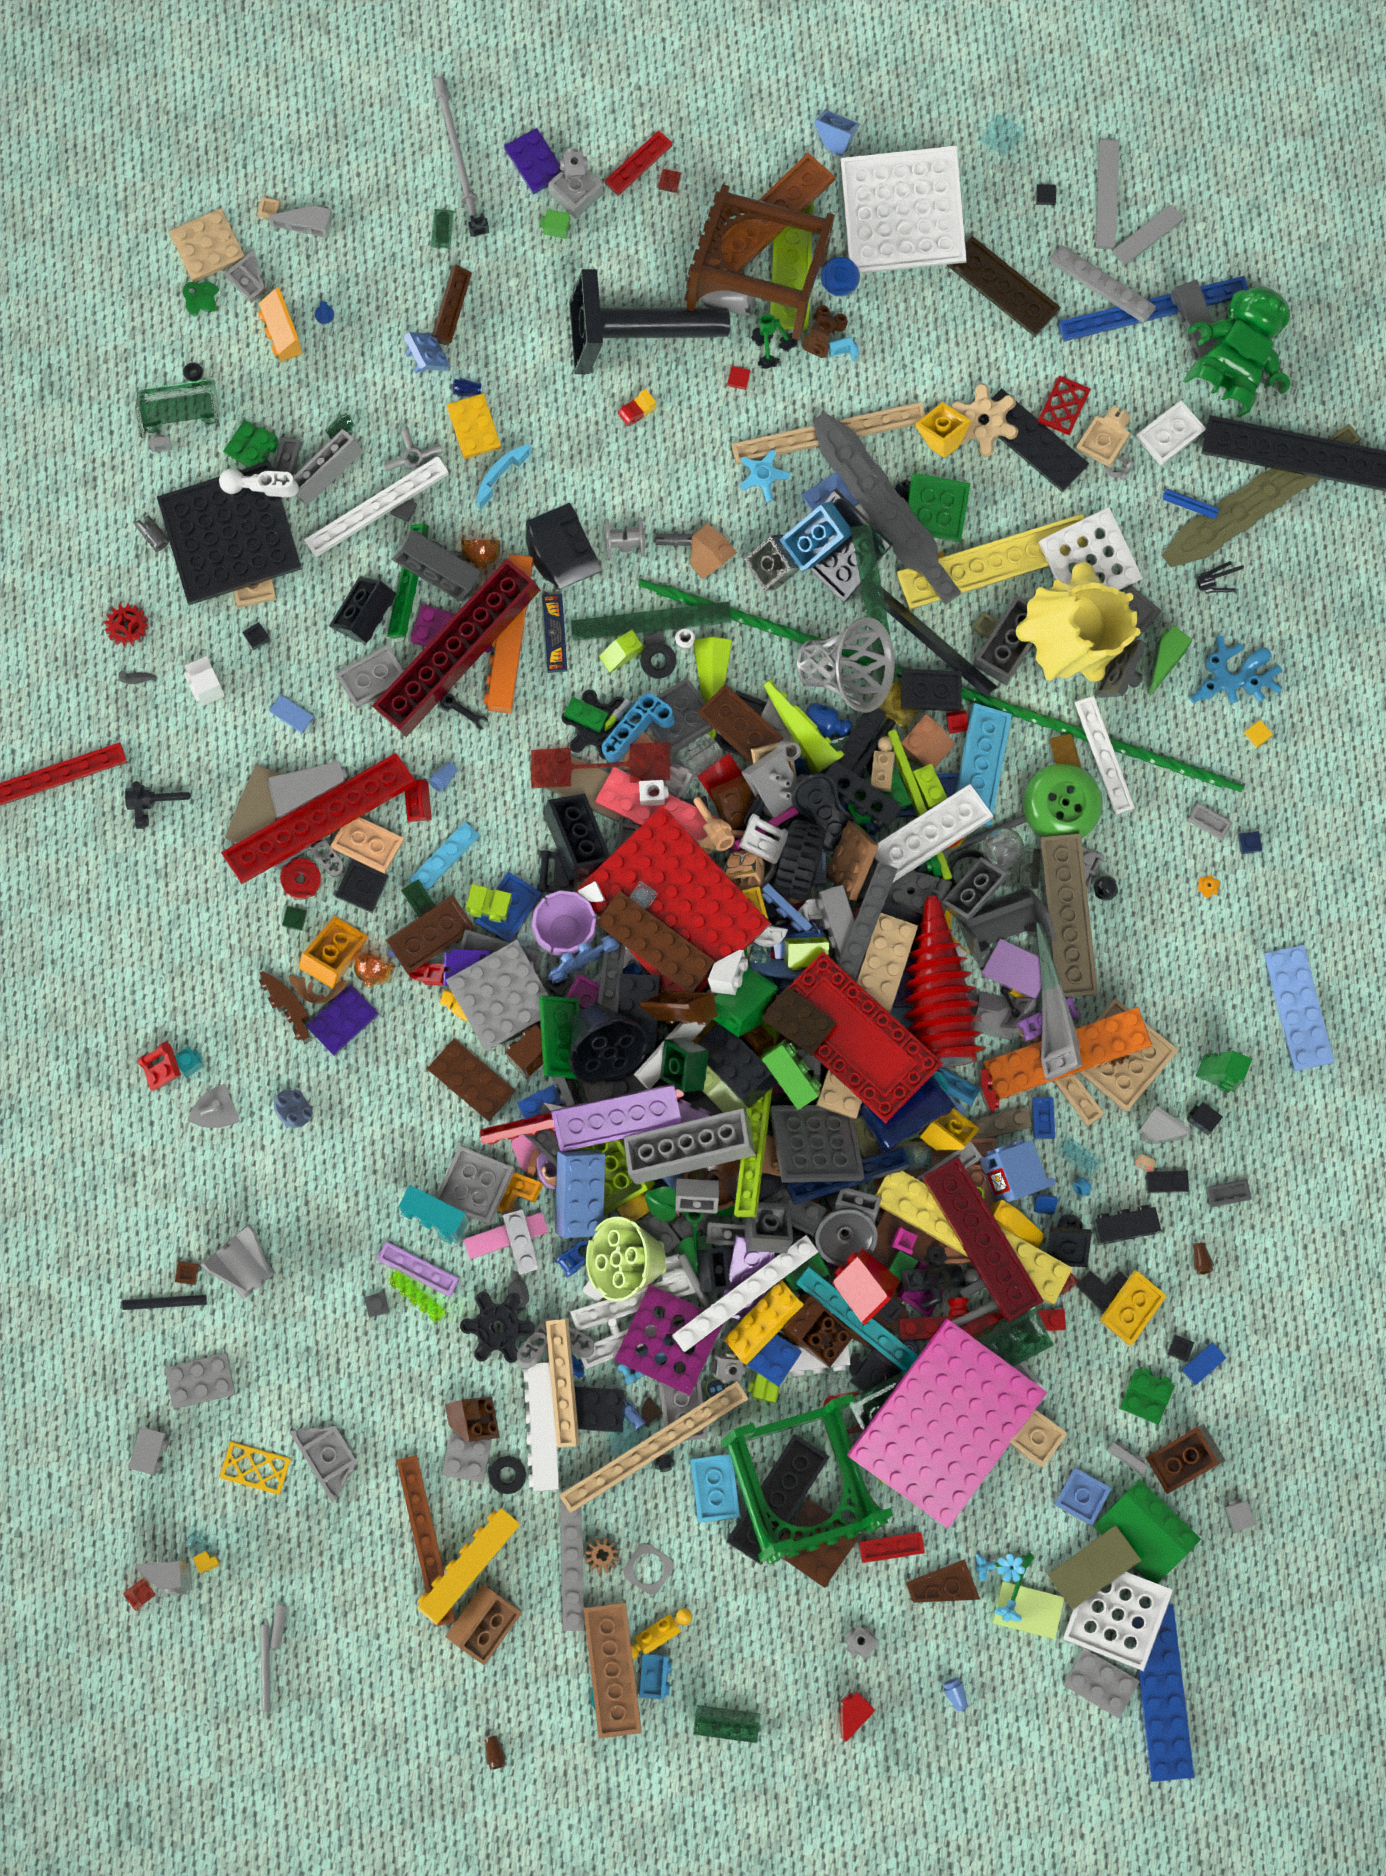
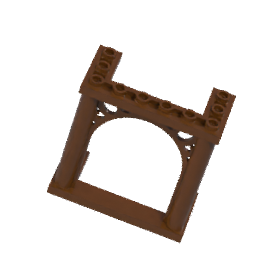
M722 184L720 192L716 191L714 206L711 205L708 215L710 220L705 221L703 229L705 234H701L698 243L700 249L695 250L693 257L695 263L690 264L688 270L689 277L686 284L688 289L684 301H687L686 309L694 311L698 300L711 292L732 291L796 308L797 312L792 338L800 340L805 324L809 298L819 268L824 266L828 254L835 215L827 213L825 219L729 193L730 186ZM751 219L768 220L820 234L803 289L798 290L750 277L735 270L726 261L721 250V241L724 234L733 225ZM711 259L720 260V263L717 265H709L707 262Z

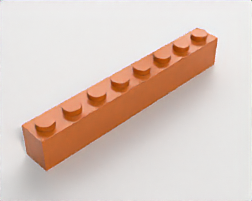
M509 554L508 559L531 578L533 557ZM527 606L492 644V647L495 648V654H491L490 666L493 668L492 674L488 673L487 685L490 686L489 693H485L484 704H487L488 711L512 714Z

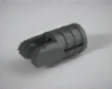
M149 515L144 519L148 529L140 520L134 523L135 527L147 539V542L150 543L155 552L161 551L169 544L168 538H166Z

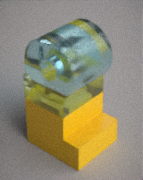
M195 1532L188 1536L186 1541L187 1547L200 1574L221 1565L217 1556H210L206 1547L207 1539L204 1535Z

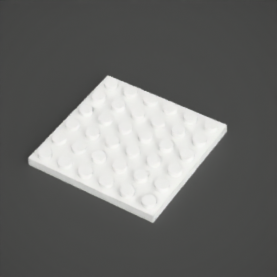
M957 146L841 158L849 259L859 268L860 274L966 263Z

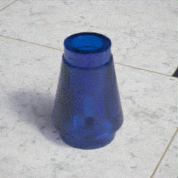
M460 377L459 379H454L453 395L463 397L481 394V383Z

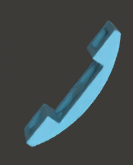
M529 444L508 452L488 471L477 495V507L480 510L493 497L491 486L512 463L520 467L532 452Z

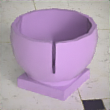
M557 891L545 896V899L543 898L534 909L531 929L537 943L550 954L561 957L565 953L571 952L574 955L580 952L578 949L579 945L585 942L590 943L595 937L597 917L590 902L578 893Z

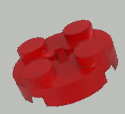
M294 859L282 869L280 875L281 885L285 893L294 899L303 900L313 897L321 886V873L317 866L308 859ZM300 874H303L304 878H307L306 881H304L302 884H299L298 881H295V879L298 878Z

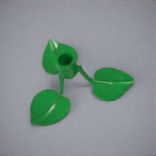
M666 1186L647 1191L645 1194L646 1204L655 1218L660 1221L669 1222L675 1218L676 1212L686 1214L687 1221L693 1224V1238L687 1237L681 1241L678 1247V1255L685 1253L694 1272L699 1273L697 1250L713 1249L712 1244L706 1243V1236L697 1238V1224L702 1220L703 1213L675 1211L676 1191L671 1187ZM735 1204L726 1209L717 1210L715 1214L723 1217L729 1216L734 1212Z

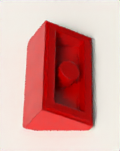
M422 779L415 780L417 785L405 791L407 822L432 820L429 782Z

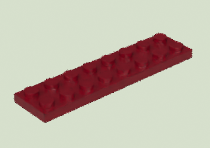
M959 1157L923 1176L924 1183L1007 1323L1043 1303V1298Z

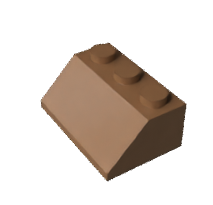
M483 1584L445 1637L478 1662L485 1665L522 1612Z

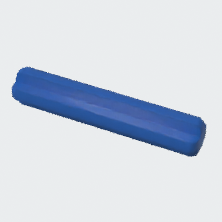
M1169 489L1164 491L1163 500L1213 519H1216L1219 514V508Z

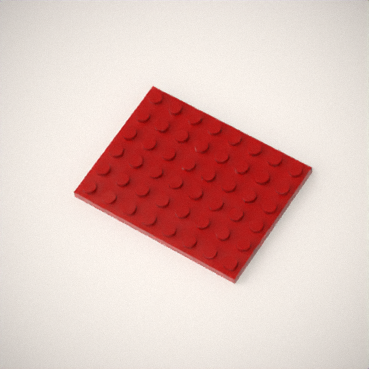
M663 805L576 889L578 893V890L595 881L598 883L605 901L588 902H590L594 912L599 917H601L619 890L716 962L738 950H745L772 924ZM630 950L651 975L662 976L661 986L665 990L685 991ZM711 971L696 992H702L709 985L708 978Z

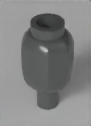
M513 1272L511 1273L512 1282L508 1286V1294L517 1293L521 1298V1303L516 1311L525 1310L526 1304L529 1302L528 1288L526 1283L520 1279L519 1273Z

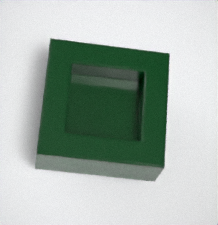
M287 906L282 926L303 931L307 910Z

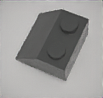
M758 1202L757 1217H746V1251L788 1252L793 1242L789 1204Z

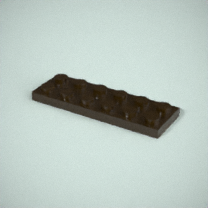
M973 236L965 243L966 263L947 264L951 270L1034 337L1061 310L1058 304Z

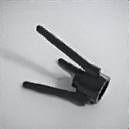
M1229 561L1208 572L1201 573L1196 577L1199 590H1205L1206 594L1235 592V588H1213L1216 585L1215 579L1242 570L1244 566L1241 565L1214 574L1231 565L1232 562Z

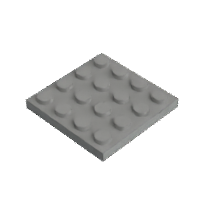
M517 940L446 979L448 986L486 1052L540 1022L539 997L542 995L549 996Z

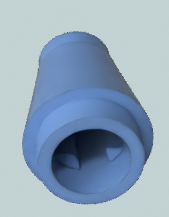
M448 762L430 776L429 784L438 792L445 790L457 771L456 766Z
M959 1678L946 1681L943 1684V1691L954 1708H956V1711L959 1712L968 1708L963 1682H960Z

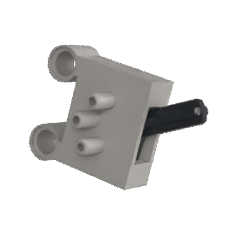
M783 740L778 743L776 749L742 771L744 778L756 797L744 819L746 825H748V821L753 813L760 816L763 810L766 816L775 818L793 805V790L802 780L811 776L801 774L796 778L786 761H794L800 756L801 749L798 744ZM788 746H790V747H791V751H790V753L787 755V754H786V749L788 748Z

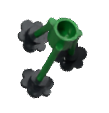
M765 314L759 318L760 328L753 329L751 340L755 341L757 346L765 344L766 356L759 359L758 366L768 369L776 367L780 363L779 358H774V356L770 355L769 344L776 328L782 334L779 348L787 352L791 348L796 347L799 340L792 338V332L786 334L779 319H775L771 314Z

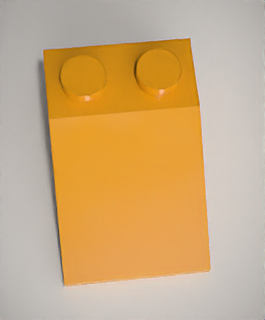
M334 916L303 952L298 968L333 989L344 976L369 936Z

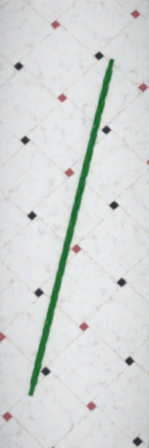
M640 579L638 584L639 587L657 592V595L671 598L677 602L700 608L706 612L729 618L779 637L788 638L800 644H804L809 640H825L810 634H804L801 631L781 624H775L755 615L746 614L726 605L716 604L711 600L687 594L682 590L667 585H658L644 579ZM842 649L841 655L848 658L858 651ZM864 655L854 662L868 666L877 660ZM895 664L894 676L901 678L902 669L909 668ZM885 665L877 670L885 672ZM962 687L961 698L969 702L1010 713L1013 717L1022 718L1030 723L1051 728L1065 735L1072 734L1073 737L1088 742L1082 727L1068 724L1047 715L1038 714L1035 711L1009 704L991 696L985 697L974 690ZM1109 737L1115 752L1141 759L1147 763L1170 769L1191 778L1200 779L1203 782L1220 788L1224 786L1238 792L1243 790L1244 785L1225 779V776L1216 775L1208 770L1187 765L1173 758L1158 755L1152 751Z

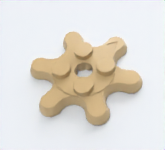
M981 383L975 388L976 398L973 403L964 404L961 401H955L951 408L971 420V424L960 445L965 444L970 439H975L979 442L980 453L988 457L994 452L993 442L996 437L1004 436L1007 439H1014L1018 435L1017 427L1006 421V414L1015 407L1016 400L1013 396L1007 395L1000 401H993L989 396V387ZM988 415L989 422L986 425H981L979 423L980 416Z

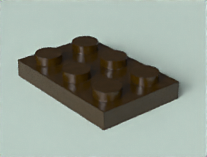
M786 986L762 1018L764 1022L810 1056L814 1055L837 1025L836 1021L788 986Z

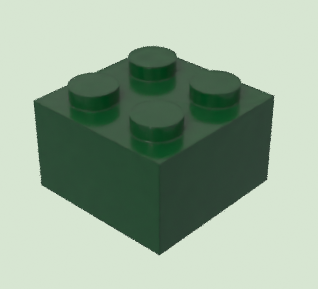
M685 1037L665 1039L660 1079L670 1085L674 1084V1087L682 1092L704 1090L709 1050Z

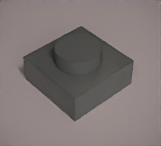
M385 1292L364 1297L369 1318L390 1313Z

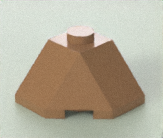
M706 523L692 535L690 565L703 579L725 564L737 552L722 534Z

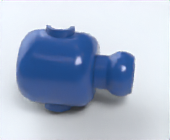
M819 703L808 705L806 715L818 726L817 729L824 738H830L833 732L839 734L840 737L849 736L852 722L848 719H838L839 713L835 708Z

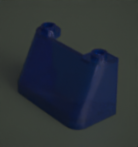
M932 1075L886 1124L863 1102L860 1105L858 1115L882 1153L890 1151L897 1143H901L917 1131L940 1119L941 1116H946L953 1112L956 1106Z

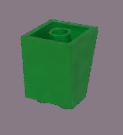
M748 966L742 975V985L738 987L735 995L718 993L714 997L717 1017L713 1018V1020L737 1037H740L764 1023L762 1018L766 1014V1009L775 1001L778 986Z

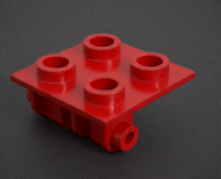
M728 753L697 775V777L714 802L711 788L738 778L743 774L730 753Z

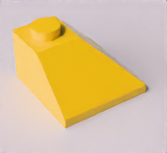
M942 402L915 423V426L930 449L946 458L961 444L971 424V420Z
M947 1103L920 1138L935 1150H963L980 1128Z

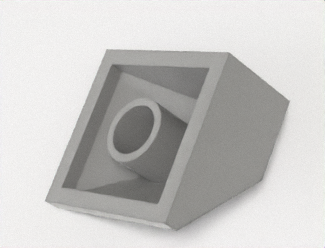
M980 992L975 1016H979L982 1019L973 1023L974 1030L981 1031L985 1035L1012 1040L1013 1033H1003L1000 1029V1025L1011 1009L1006 998Z
M1157 1106L1137 1133L1141 1135L1140 1138L1146 1143L1159 1144L1183 1140L1190 1133L1191 1129Z

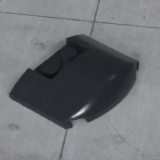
M570 503L527 520L526 543L529 555L533 557V564L546 581L548 580L556 585V589H563L602 572L596 554Z

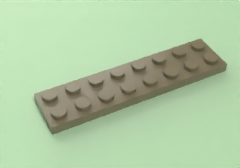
M1081 834L1040 837L1047 909L1050 912L1056 940H1051L1052 958L1064 996L1068 998L1098 995Z

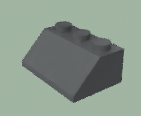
M981 857L942 900V904L952 916L963 923L969 922L1009 875Z

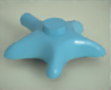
M775 450L769 451L761 461H754L747 457L741 458V462L750 469L751 473L741 483L740 488L746 490L752 486H760L764 492L766 503L774 501L771 484L776 480H786L790 477L788 472L778 470L772 466L776 455Z

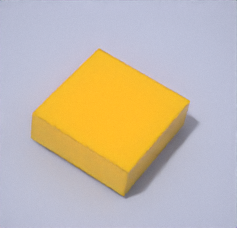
M1261 720L1244 732L1256 748L1273 736Z

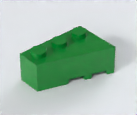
M1235 1051L1221 1052L1220 1056L1216 1053H1212V1056L1204 1054L1196 1077L1219 1086L1218 1089L1223 1092H1234L1244 1082L1252 1058Z

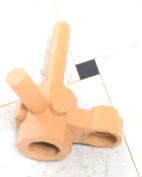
M700 797L694 799V804L707 822L703 829L708 835L704 840L700 839L697 842L708 854L714 849L725 851L735 842L734 838L743 837V830H732L731 826L722 819H714Z

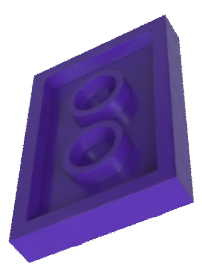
M537 128L504 145V150L532 194L548 187V183L563 171L560 170V163Z
M350 984L306 1025V1028L335 1056L373 1021L379 1013Z

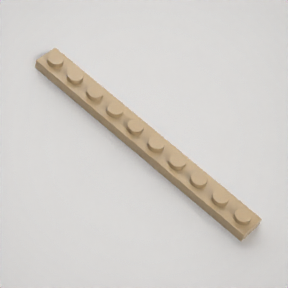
M922 402L838 421L853 430L858 437H864L913 426L925 416ZM814 426L734 443L732 444V451L737 465L742 464L741 458L743 457L755 461L764 459L771 450H775V456L819 447V442Z
M736 1381L559 1495L571 1514L748 1400V1397L738 1381Z

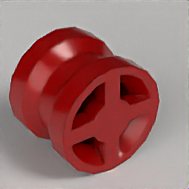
M968 1298L947 1299L950 1305L949 1316L969 1313L967 1309Z

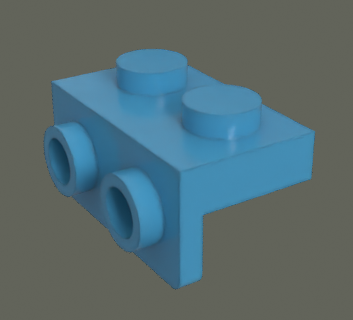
M642 1655L640 1698L665 1700V1695H669L670 1682H666L667 1673L671 1674L672 1661L668 1660V1656Z

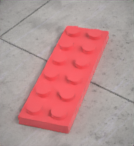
M613 767L595 800L596 804L640 826L662 806H641L639 781L642 780ZM653 789L649 792V795L655 797L660 792ZM668 794L669 798H665V805L663 806L696 841L704 840L708 836L703 829L707 822L698 808Z

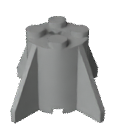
M250 1224L245 1226L225 1245L200 1264L206 1272L231 1285L243 1300L253 1292L251 1288L257 1290L265 1283L263 1278L268 1280L276 1273L265 1260L256 1232Z

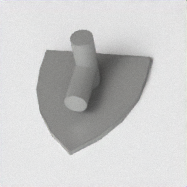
M225 1084L206 1092L196 1102L188 1118L189 1122L207 1128H221L240 1121Z

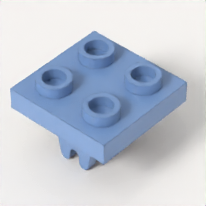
M408 332L404 336L409 346L405 353L406 356L409 357L411 355L418 363L414 368L415 373L420 372L421 374V372L423 373L426 370L445 371L450 367L447 356L442 351L438 339L434 338L432 333Z

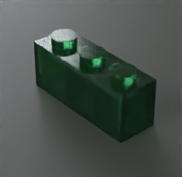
M697 1705L693 1735L757 1743L761 1713Z

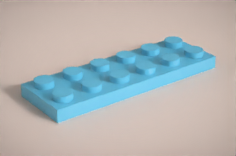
M974 703L971 708L955 793L971 784L993 815L1012 714ZM992 819L983 824L982 826H991Z

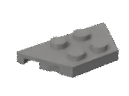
M336 1426L290 1431L306 1461L331 1502H333L358 1463Z

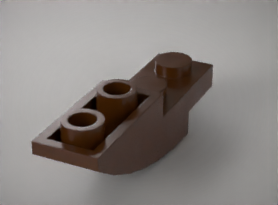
M264 971L260 972L262 979L259 982L264 991H269L271 997L268 1000L272 1008L277 1007L279 1012L287 1009L284 1014L289 1023H294L296 1029L293 1032L298 1041L302 1039L304 1044L312 1041L303 1024L310 1020L298 998L281 981Z

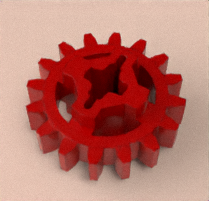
M129 603L126 604L125 608L121 604H119L118 610L112 608L113 614L106 615L109 621H104L105 626H107L105 632L109 634V639L111 641L115 639L116 645L122 642L124 647L127 646V643L134 646L135 640L142 642L140 636L146 637L144 630L149 629L146 624L148 619L146 616H143V610L138 611L137 605L131 608ZM124 619L128 622V631L125 628Z

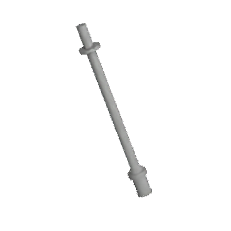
M439 76L433 79L436 90L435 98L442 106L464 195L461 197V203L467 204L469 216L473 215L476 218L477 212L474 202L477 200V194L471 193L448 103L451 95L447 91L445 78Z

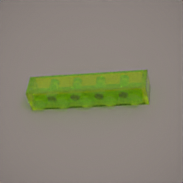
M398 1270L388 1279L391 1287L394 1289L397 1287L403 1297L407 1296L410 1298L409 1302L414 1306L417 1304L420 1307L419 1310L423 1314L427 1313L430 1315L428 1318L433 1322H439L447 1313Z

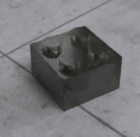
M783 534L768 537L744 558L763 591L776 590L800 570L797 563L780 541Z

